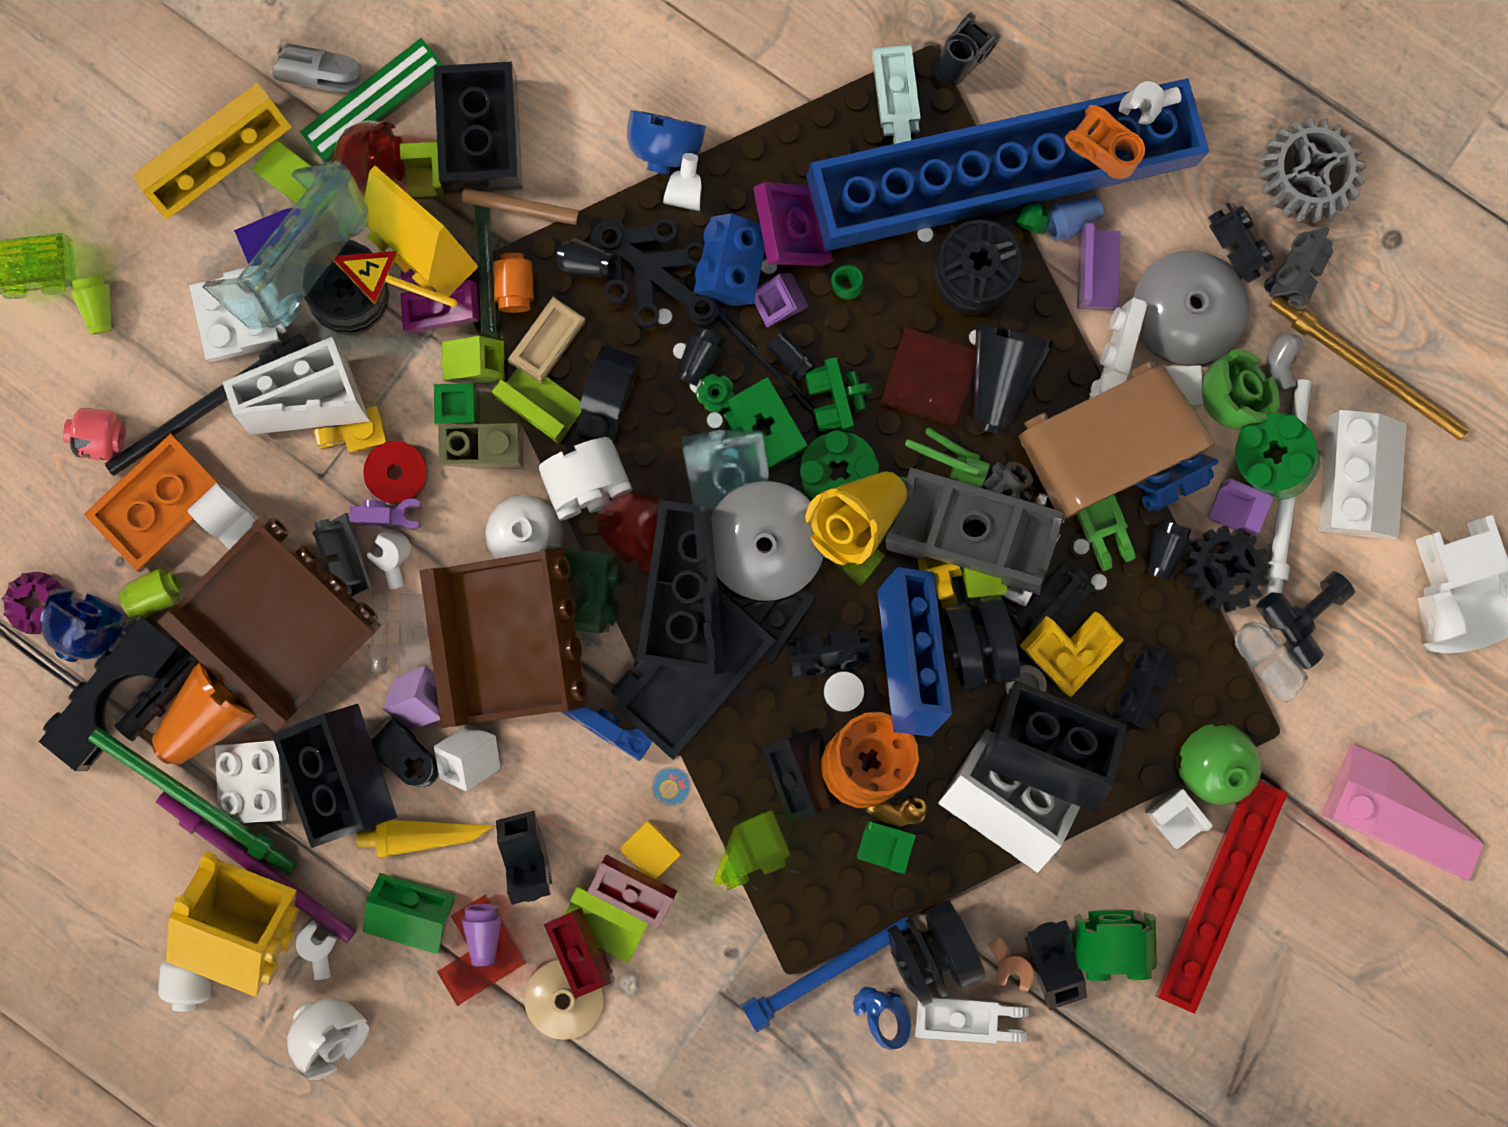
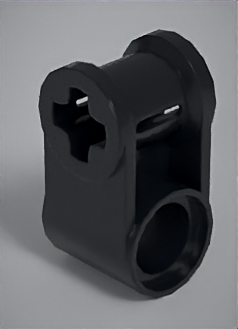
M972 12L961 21L956 30L947 38L933 64L934 75L944 84H960L978 64H981L990 55L1001 39L999 33L992 34L975 20L976 15Z
M392 716L370 738L378 761L389 768L407 785L428 787L438 779L439 773L436 757L417 740L416 736ZM415 761L425 762L421 767L425 772L423 776L413 775L416 771L413 766Z

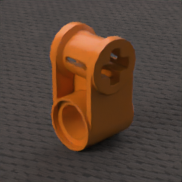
M1097 105L1088 106L1085 110L1086 117L1075 130L1069 131L1065 136L1066 143L1074 152L1090 160L1109 176L1115 179L1129 177L1134 173L1145 154L1143 140L1115 120L1102 107ZM1115 150L1126 151L1132 161L1120 160L1116 156Z

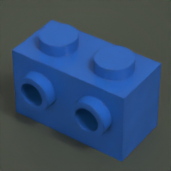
M732 213L710 217V222L704 231L705 244L701 261L698 263L695 271L696 284L694 293L731 306L753 304L765 254L761 225Z

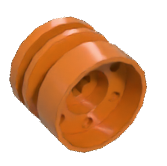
M883 712L864 713L851 719L826 745L821 759L822 777L829 791L842 803L856 808L875 807L901 791L914 777L919 762L918 744L913 734L893 731L891 715ZM863 757L869 761L867 764L868 771L861 769L863 764L861 759Z

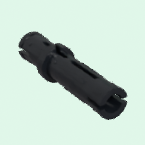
M186 650L147 692L142 691L137 696L139 701L119 722L115 723V728L128 740L134 742L136 737L156 716L160 718L166 712L165 707L179 693L195 664L199 661Z

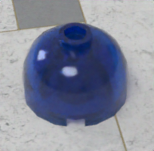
M55 589L49 592L40 617V630L48 645L55 650L56 656L68 662H77L78 659L90 660L99 658L113 648L125 625V621L120 622L123 615L110 603L88 593L85 600L72 597L75 591L72 589Z

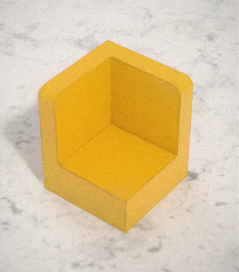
M647 820L620 848L621 852L642 873L654 879H657L682 854L650 820Z

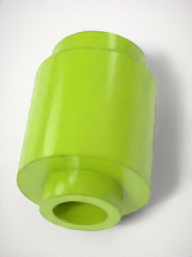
M159 568L126 583L125 588L120 590L118 595L124 611L131 619L137 617L147 618L179 602V594L182 593V586L174 572L168 573L164 568Z

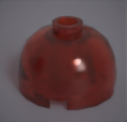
M361 121L345 129L339 137L332 152V164L340 183L353 195L365 197L369 171L374 166L378 167L392 181L395 178L398 181H402L405 166L400 159V144L404 143L401 136H394L391 129L396 127L392 123L385 121Z
M626 493L608 502L594 517L595 522L601 521L602 526L598 529V532L613 552L626 563L631 558L641 563L636 569L650 572L660 499L657 497L650 498L638 493Z

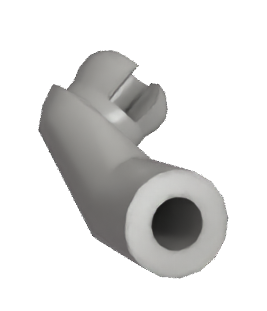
M1284 334L1276 339L1266 358V364L1271 377L1273 376L1279 392L1296 386L1289 366L1296 354L1302 351L1303 342L1295 334Z

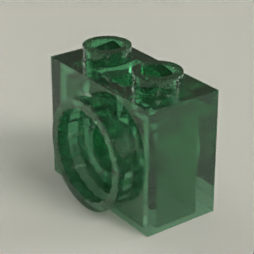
M547 546V549L564 548L565 557L570 565L568 581L570 582L575 578L581 584L582 591L577 599H573L576 606L574 618L576 631L597 634L609 632L610 626L615 624L617 617V603L613 602L615 586H619L622 577V564L618 563L619 554L563 546Z

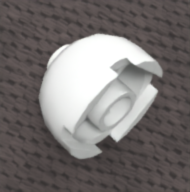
M527 494L512 496L498 504L490 514L485 530L487 547L494 559L540 552L539 550L559 549L562 548L565 538L562 521H559L554 507L542 498Z
M337 998L322 999L314 1003L308 1002L302 1005L293 1016L294 1021L290 1026L287 1036L288 1053L295 1066L309 1080H319L337 1070L333 1063L344 1053L346 1059L349 1060L357 1052L368 1035L369 1026L365 1023L368 1021L349 1003Z

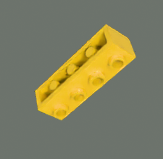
M257 82L132 175L141 191L167 220L292 127Z

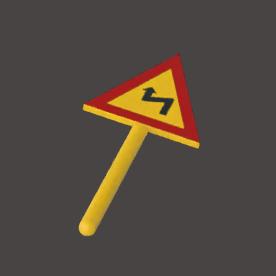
M398 251L330 256L374 304H376L385 282L451 307H456L458 304L457 300L388 275Z

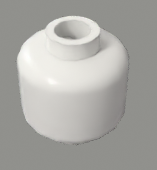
M166 959L161 962L159 967L158 995L162 1001L172 1004L173 1011H195L197 1004L203 1003L211 997V979L168 963Z

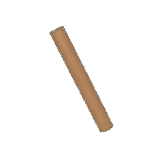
M465 187L462 193L461 201L465 204L571 225H577L579 210Z

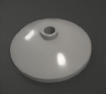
M1180 251L1162 257L1145 271L1136 285L1133 294L1134 298L1145 301L1147 304L1139 334L1140 339L1159 358L1181 366L1205 365L1227 354L1242 337L1249 317L1247 292L1238 274L1220 258L1200 251ZM1191 297H1197L1201 300L1202 307L1200 309H1195L1190 305Z
M775 481L751 482L727 494L711 515L716 574L719 579L739 595L765 601L788 597L805 587L817 573L824 557L810 538L814 534L811 523L806 524L805 515L808 504L811 501L794 487ZM762 537H767L772 541L773 546L768 551H762L758 548L757 541Z

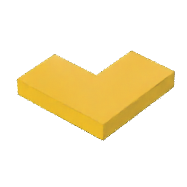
M1094 612L1071 638L1052 619L1046 616L1020 644V647L1056 686L1071 698L1124 639L1102 615Z

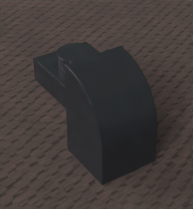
M606 346L601 347L584 388L579 407L581 408L576 434L592 439L608 437L614 445L618 436L624 406L633 389L640 357Z
M535 810L496 820L497 844L506 868L507 894L511 905L521 902H532L541 897L551 895L550 884H553L551 870Z
M1064 920L1057 923L1046 922L1036 927L1035 930L1027 932L1028 937H1025L1027 949L1049 1010L1087 998L1085 978L1082 971L1078 968L1073 949L1072 933L1067 921Z

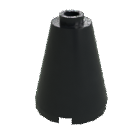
M977 323L973 419L980 421L979 429L1002 434L1003 428L1011 429L1053 350L1055 341L989 324Z

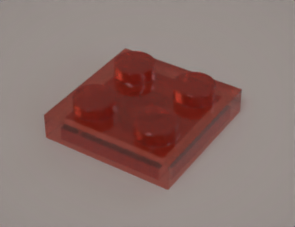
M905 327L880 403L955 427L975 367V349Z

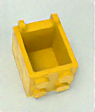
M204 852L200 858L199 868L183 895H179L173 903V911L169 916L166 962L256 997L263 983L270 985L279 966V962L276 960L280 952L287 953L294 941L296 930L292 928L299 914V908L295 907L297 890L219 860L217 855L212 852Z

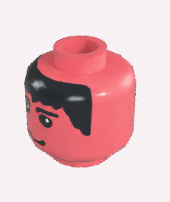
M80 408L74 414L73 419L65 421L63 440L70 443L71 451L76 457L110 460L116 452H122L126 436L125 423L119 421L114 411Z

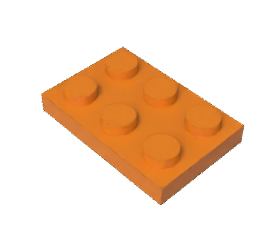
M170 433L83 515L136 571L142 572L195 522L187 510L212 486L219 482Z

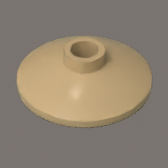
M558 959L541 966L530 978L525 991V1008L530 1021L541 1033L554 1039H573L587 1033L597 1023L604 1007L603 987L576 999L574 998ZM561 993L567 994L571 1000L570 1006L567 1008L559 1007L556 1003L557 995Z

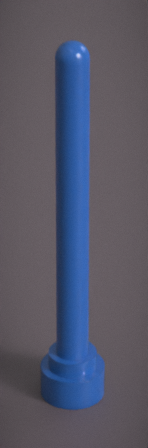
M904 917L769 998L765 999L762 996L756 1000L753 997L742 1003L741 1007L756 1033L770 1025L769 1021L775 1018L773 1013L890 945L887 933L888 928L896 925L903 936L907 935L908 930L905 920L909 919V917Z

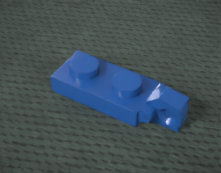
M589 707L567 712L561 711L567 717L612 746L622 750L638 762L644 757L652 743L638 728L632 730H622L619 728L618 725L621 720L603 708L598 713Z

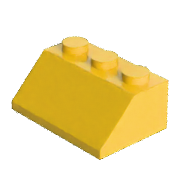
M374 166L369 171L360 220L371 231L366 237L381 252H385L387 249L398 251L394 263L405 274L412 269L415 274L411 278L420 287L431 291L434 289L437 293L449 297L479 266L443 224L378 167Z

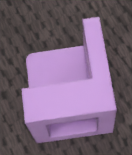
M425 665L396 677L392 682L383 710L409 730H414L440 720L434 672Z

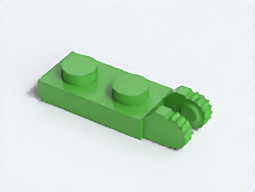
M1115 495L1077 513L1087 541L1092 543L1093 552L1103 571L1113 567L1112 558L1103 541L1104 537L1114 534L1119 553L1125 562L1135 559V553L1126 532L1128 527Z

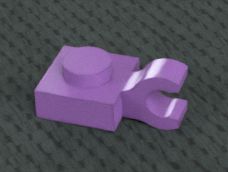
M416 499L403 500L394 509L385 507L386 502L381 500H362V506H350L349 522L356 526H401L409 530L421 528L420 522L408 521L406 518L408 509L413 507L422 508V503Z

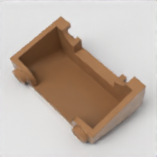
M1150 361L1131 371L1134 378L1051 418H1048L1047 414L1043 413L1024 423L1027 430L1018 437L1054 509L1064 512L1063 520L1169 467H1173L1183 460L1186 461L1215 445L1208 429L1164 365L1155 367L1153 361Z

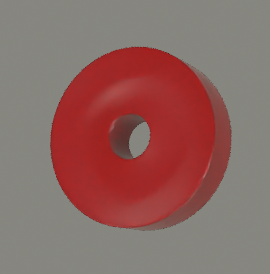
M388 441L378 445L370 452L364 464L363 476L367 488L375 497L388 504L399 505L403 500L415 499L421 494L428 480V467L424 457L412 445L401 441ZM395 466H400L402 468L401 477L395 480L391 479L389 476L390 470Z

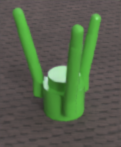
M927 428L925 433L959 455L957 459L915 441L906 440L905 445L952 466L951 479L982 488L990 464L979 460L980 455L964 449L932 428ZM900 477L901 480H902V481L904 482V484L906 485L907 478H906V477Z

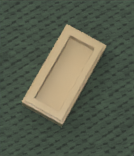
M552 297L508 358L509 363L541 384L585 324V318Z

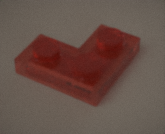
M485 894L467 906L492 904L488 895ZM466 907L451 915V918L466 941L461 920L465 916ZM502 919L495 964L474 966L471 964V957L469 952L437 971L457 1006L527 963Z

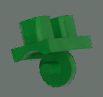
M837 357L826 359L823 367L805 373V380L810 396L828 391L831 393L832 405L814 409L818 431L840 429V431L848 433L852 432V427H854L848 400L852 399L855 412L866 410L863 396L872 393L873 387L871 383L860 384L857 371L845 374L848 387L844 388Z

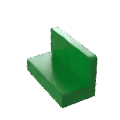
M379 873L366 901L363 932L437 954L441 947L444 927L454 906L455 895Z

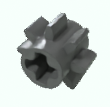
M1009 461L1003 466L1000 462H997L988 471V479L984 482L987 490L1024 501H1029L1032 498L1029 493L1034 489L1032 485L1033 478L1029 470L1022 464Z

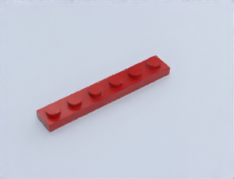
M1258 781V785L1252 793L1236 803L1155 995L1157 998L1193 1014L1196 1013L1287 797V792Z

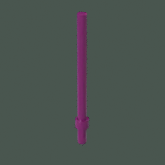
M163 792L158 797L156 804L180 821L178 825L190 834L196 832L247 871L296 889L295 906L346 944L356 933L354 928L263 861H259L247 853L248 850L166 792Z

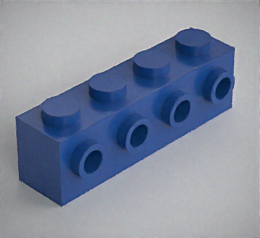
M897 567L877 591L893 731L932 736L952 715L934 573Z

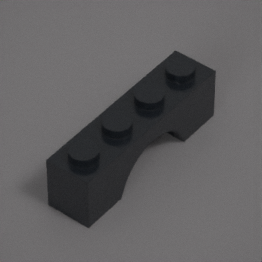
M140 617L138 621L136 619L130 621L120 633L119 637L122 640L113 651H106L94 665L97 671L88 682L83 681L78 684L69 695L70 704L62 713L57 712L44 725L43 731L46 733L38 742L75 772L88 771L104 752L88 739L97 727L109 734L105 724V707L113 690L125 680L135 676L145 675L152 678H160L187 650L153 619Z

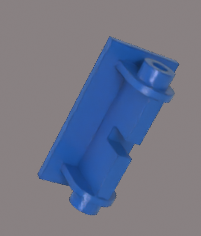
M1200 453L1134 485L1145 490L1146 495L1142 497L1144 507L1149 511L1152 509L1159 511L1179 500L1177 486H1179L1180 494L1183 496L1208 486L1210 480L1214 478L1211 467L1218 464L1219 461Z

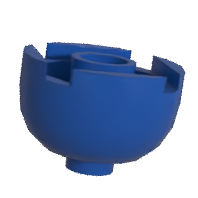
M630 110L627 140L633 154L637 158L648 162L646 170L669 174L671 167H681L683 154H699L704 140L706 125L643 111Z

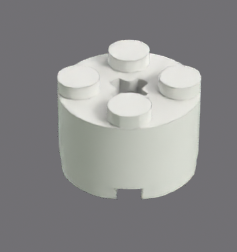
M608 437L574 446L575 451L565 456L563 452H560L539 465L541 478L559 521L581 513L580 509L586 507L590 513L602 510L611 505L609 497L611 499L617 498L632 491L617 450Z

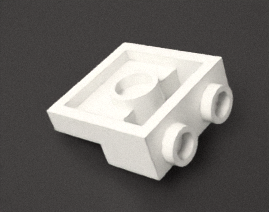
M262 264L225 272L222 278L189 285L205 360L209 363L269 349L270 347H278L284 343L282 333L288 332L287 322L282 309L277 310L274 296L279 295L278 283L273 272L269 273Z

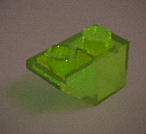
M772 809L734 826L713 878L716 887L725 884L726 889L730 890L749 881L747 874L762 868L765 875L786 866L784 858L791 856Z

